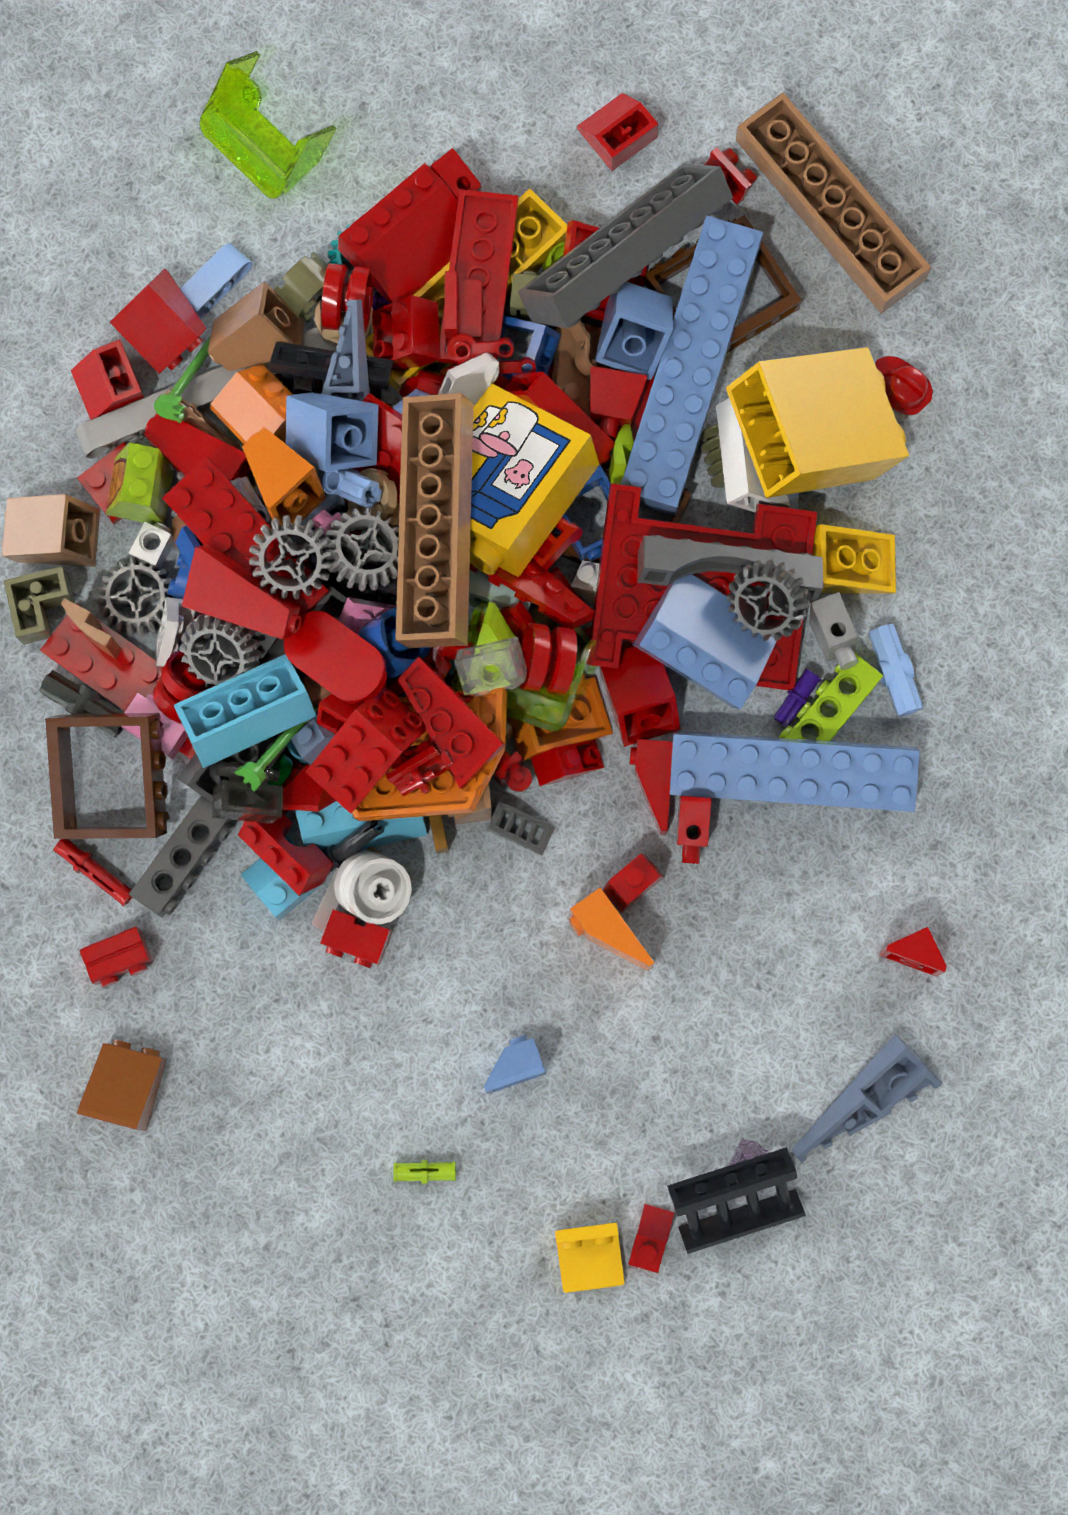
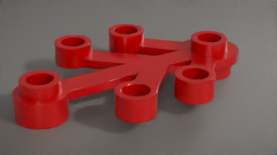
M457 334L450 339L447 351L449 357L457 362L458 366L484 353H497L501 358H509L514 352V343L509 338H501L498 341L476 342L468 334ZM502 344H508L510 350L503 352L499 347ZM465 346L468 351L461 354L457 351V348ZM524 357L521 360L498 361L499 373L493 384L504 389L509 380L502 374L536 372V362L530 357ZM529 363L533 368L530 371H524L522 365Z

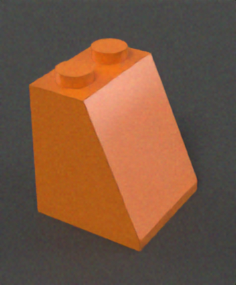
M263 427L256 434L251 435L242 446L271 518H277L281 525H283L284 515H289L291 523H295L297 515L302 516L303 521L326 499L314 466L267 428Z

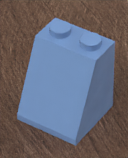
M625 282L621 285L622 288L610 295L608 299L595 362L625 372L647 375V379L652 380L673 331V298Z
M318 393L287 395L286 445L312 466L327 472L377 465V404Z

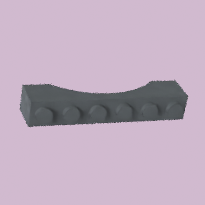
M660 535L644 536L638 549L637 582L668 586L680 578L695 573L716 571L737 574L738 571H743L747 564L753 566L757 560H761L765 565L768 560L773 559L775 567L784 562L785 571L788 572L791 569H795L793 577L795 579L803 578V583L799 587L808 589V594L804 598L810 600L809 603L817 600L823 590L822 557L812 556L809 553L794 554L777 549L761 550L753 549L750 546L736 547L723 545L719 542L703 543L694 542L691 539L678 540L664 538ZM759 581L766 586H768L770 583L767 581Z

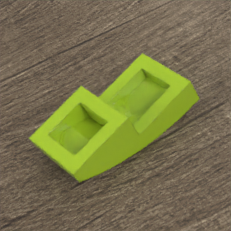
M630 424L623 425L614 444L609 468V482L611 484L621 485L634 445Z

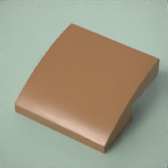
M64 598L61 604L71 620L91 642L116 659L122 648L113 637L99 630L101 623L90 611Z

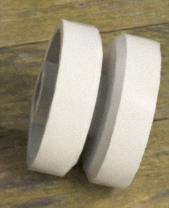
M371 851L355 853L343 861L336 872L334 881L335 896L341 907L365 922L373 924L391 922L400 916L409 904L412 892L410 877L405 868L395 860Z

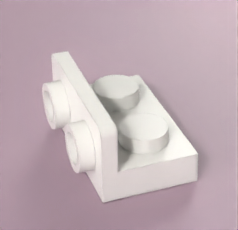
M166 597L156 641L157 666L164 667L170 655L181 648L182 635L186 631V627L193 621L195 611L182 607L183 599Z

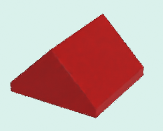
M928 927L887 945L879 954L881 957L935 977L945 973L947 968Z

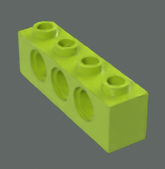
M855 653L858 663L846 670H842L838 664L834 669L838 674L833 681L829 682L826 679L815 692L819 697L814 704L811 705L807 702L796 715L800 721L794 728L788 725L778 738L802 740L804 738L801 734V729L812 727L817 733L815 740L831 741L879 683L883 675ZM843 681L850 682L854 687V693L850 695L843 694L839 689V683ZM823 704L832 705L836 712L835 716L831 718L823 716L820 712V706Z

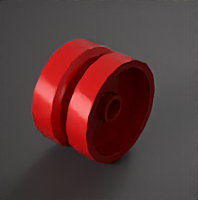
M329 263L325 273L322 294L321 317L323 329L338 331L345 319L348 308L346 305L347 300H362L364 333H366L373 304L372 268L355 266L349 279L348 270L345 265Z
M530 622L527 625L523 634L518 661V682L522 690L538 692L544 685L546 691L551 694L565 695L568 692L572 683L577 657V636L574 629L557 626L550 633L548 626L545 624Z
M181 651L172 653L167 659L162 675L153 690V700L157 708L166 717L179 724H182L175 710L174 704L215 686L213 684L211 687L206 688L203 679H197L195 672H188L190 665L189 663L181 662L182 657L185 655Z

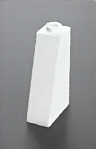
M728 397L727 400L716 405L727 504L752 512H756V504L789 507L787 495L765 497Z

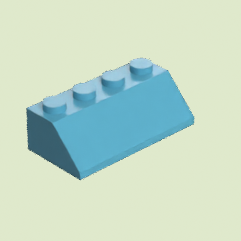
M286 654L174 704L175 710L203 768L316 717L308 693Z
M337 801L320 811L295 810L304 846L306 847L314 843L324 854L329 846L337 845L366 822L355 819L353 814H350ZM424 816L380 820L382 823L375 828L377 829L384 825V832L360 850L370 846L375 847L426 836L427 830Z

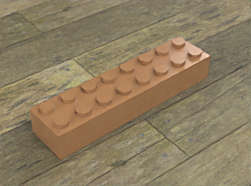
M784 92L738 125L736 142L881 314L927 280L931 266Z
M462 393L403 397L396 641L408 648L468 645L474 404Z

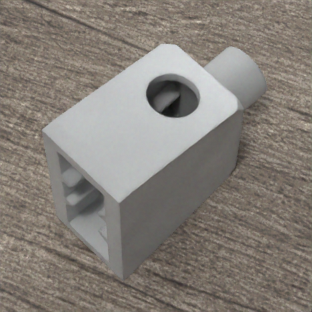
M838 592L811 602L809 624L826 660L832 661L837 659L842 670L852 668L858 663L854 654L857 645V634L840 593Z

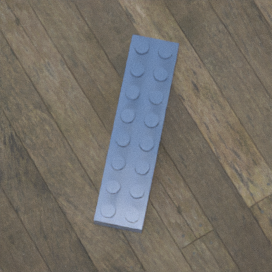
M675 731L673 734L670 795L915 812L920 750L918 747Z

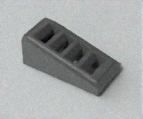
M499 801L487 827L489 832L542 856L555 827ZM507 813L510 816L504 829H502L499 825L504 814ZM518 818L521 822L516 833L512 834L510 830L515 819ZM527 823L532 824V827L525 840L521 836ZM538 828L543 829L544 831L538 844H533L532 841Z

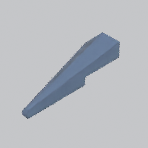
M347 300L346 305L348 308L343 325L340 326L338 332L340 335L336 351L332 354L322 394L363 401L370 391L362 300Z
M895 1034L791 1150L796 1158L803 1162L806 1160L805 1155L817 1146L822 1145L825 1149L833 1145L832 1138L845 1131L850 1136L891 1114L890 1109L899 1101L906 1098L911 1103L918 1099L916 1092L930 1084L936 1089L942 1085V1082L918 1055Z

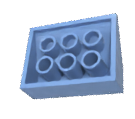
M689 575L676 580L667 587L632 645L730 707L742 709L756 686L776 641L772 636L769 640L763 641L760 633L756 638H752V630L749 628L747 631L741 632L744 624L741 621L733 623V618L737 614L728 612V607L732 603L727 601V596L694 575Z

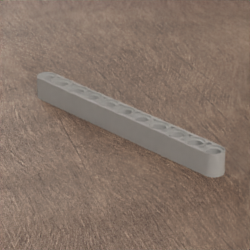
M317 327L303 332L302 346L336 351V346L329 345L323 340ZM270 362L262 363L270 371ZM221 366L194 377L181 394V397L190 404L194 403L197 406V410L202 414L208 412L207 409L211 410L210 404L236 372L250 367L227 371ZM271 372L279 381H282V373ZM168 389L79 425L75 429V433L85 457L93 459L99 457V453L104 455L111 452L123 442L127 445L126 442L133 443L145 438L146 424L157 413L154 409V402L160 395L165 394Z

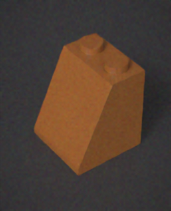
M113 1039L112 1045L103 1043L77 1114L135 1130L147 1131L167 1059L159 1057L161 1051L143 1047L141 1052L130 1050L131 1043Z

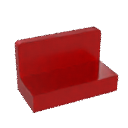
M445 271L446 339H451L457 334H468L473 339L481 338L482 281L480 279H458L457 271Z

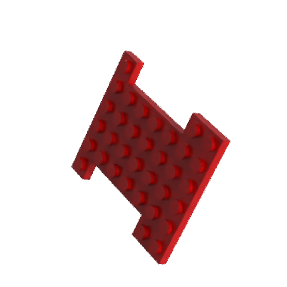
M610 484L587 665L618 669L622 639L636 640L668 587L637 582L638 549L644 536L660 535L669 539H691L694 542L703 543L719 542L728 546H750L753 549H777L786 553H809L812 555L817 512L756 504L752 534L638 518L641 487ZM708 571L692 575L727 596L731 592L729 585L732 581H735L734 576L736 574ZM759 581L751 583V585L756 586L757 584L760 586H766ZM769 592L768 595H767V602H768V603H767L766 609H767V607L769 606V599H768V598H769L770 592ZM781 614L780 616L768 615L767 619H782L786 616ZM801 620L802 625L798 630L793 629V633L790 636L786 637L783 635L780 640L776 641L756 686L792 691L796 681L803 620Z

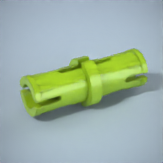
M421 1160V1163L394 1162L393 1180L394 1182L421 1181L422 1184H428V1181H456V1161L428 1163V1160Z

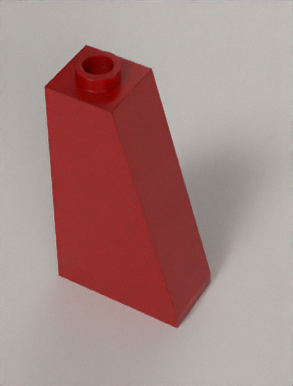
M544 372L513 375L504 387V390L590 434L600 466L609 459L610 451L614 447L615 442Z
M156 413L146 424L144 436L154 448L160 449L167 461L183 477L206 456L213 461L230 481L239 477L248 478L252 471L243 451L183 421L179 423L163 418Z
M207 544L195 547L182 607L279 639L294 636L301 624V616H299L300 605L288 597L283 599L281 592L276 590L275 594H271V585L267 584L261 587L260 581L262 579L254 577L252 572L214 546Z

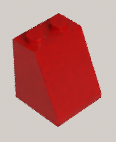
M165 268L109 322L159 374L167 367L172 371L184 359L181 354L186 349L191 353L203 342L200 337L201 334L207 329L171 274Z
M633 646L621 650L618 669L599 666L600 675L623 747L636 744L637 739L649 740L681 730L676 697L665 667L661 662Z

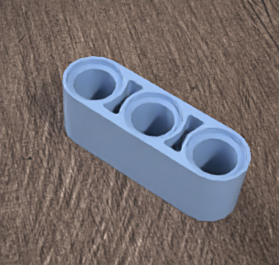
M227 243L180 288L200 319L203 318L202 314L205 316L224 297L222 294L226 295L244 277L242 274L246 275L250 271L252 262L235 246Z

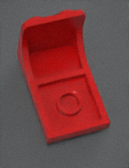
M383 687L374 698L367 699L355 709L306 770V773L351 814L404 752L427 731L425 729L426 726L420 716L404 705L395 693Z

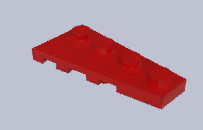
M531 559L519 577L500 567L493 575L486 574L489 576L488 581L497 587L503 584L515 591L514 597L522 602L535 603L539 606V612L564 627L575 629L591 621L595 612L533 559ZM470 563V571L475 574L480 571Z
M418 657L398 678V681L416 713L423 720L429 736L440 750V755L446 766H449L459 789H464L506 744L423 658Z

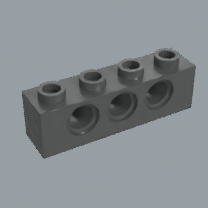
M200 796L129 895L161 918L165 914L171 915L180 902L177 899L183 889L188 891L197 880L196 871L202 864L206 866L215 855L216 851L213 850L219 840H226L232 832L233 826L231 823L233 819ZM201 827H207L209 829L208 838L202 842L196 841L195 832ZM185 851L190 852V863L186 866H178V855ZM165 876H172L173 886L167 891H161L159 888L160 880Z

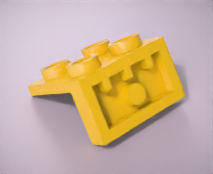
M617 1222L555 1230L564 1293L624 1285Z

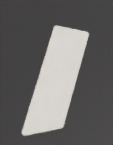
M339 868L336 869L312 921L313 926L325 931L332 909L336 910L339 904L334 890L336 872Z

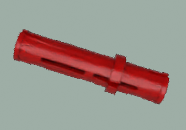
M60 839L55 845L53 852L69 862L76 873L81 872L119 902L121 906H126L133 898L129 895L132 889L92 858L93 854L89 851L84 852L69 839Z

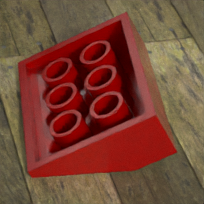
M424 163L339 235L338 251L354 267L372 268L373 286L390 304L407 296L414 295L450 262L458 200L446 183Z

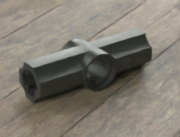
M54 670L46 675L39 689L40 693L65 707V710L70 714L125 713L105 702L103 697L82 684L79 686ZM98 726V728L114 738H117L123 731L121 726Z

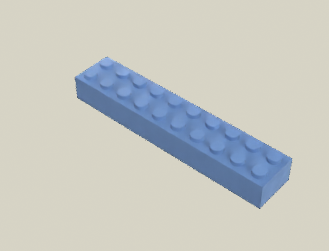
M706 215L674 315L673 331L661 356L621 485L641 487L639 503L641 507L676 517L761 246L762 231Z

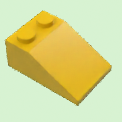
M824 524L816 526L812 556L822 557L823 590L821 593H896L895 535Z

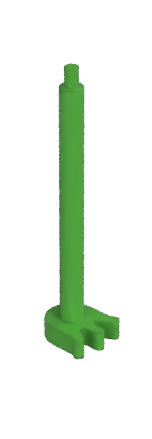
M210 337L168 395H160L154 402V409L161 417L179 423L185 418V415L182 413L185 406L179 405L183 399L181 394L209 356L207 351Z
M319 704L313 705L315 712L318 710ZM307 721L285 730L256 763L247 762L235 771V774L243 776L245 778L243 783L249 782L252 790L256 791L266 779L264 772L266 767Z

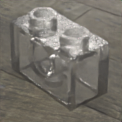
M518 637L458 650L454 661L464 695L474 694L475 696H482L496 688H516L525 682L528 671ZM494 665L499 669V672L491 673L485 669V666Z

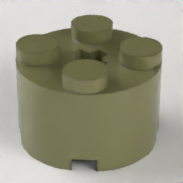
M315 252L311 253V259L304 256L293 265L282 278L286 282L282 289L277 285L274 290L288 304L298 318L302 317L307 322H310L315 317L316 306L319 302H322L324 278L328 266Z

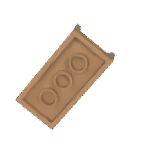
M581 321L570 328L556 326V332L560 333L561 336L554 354L552 381L590 418L591 366L610 369V366L595 362L602 328L584 324ZM594 422L600 428L601 423Z

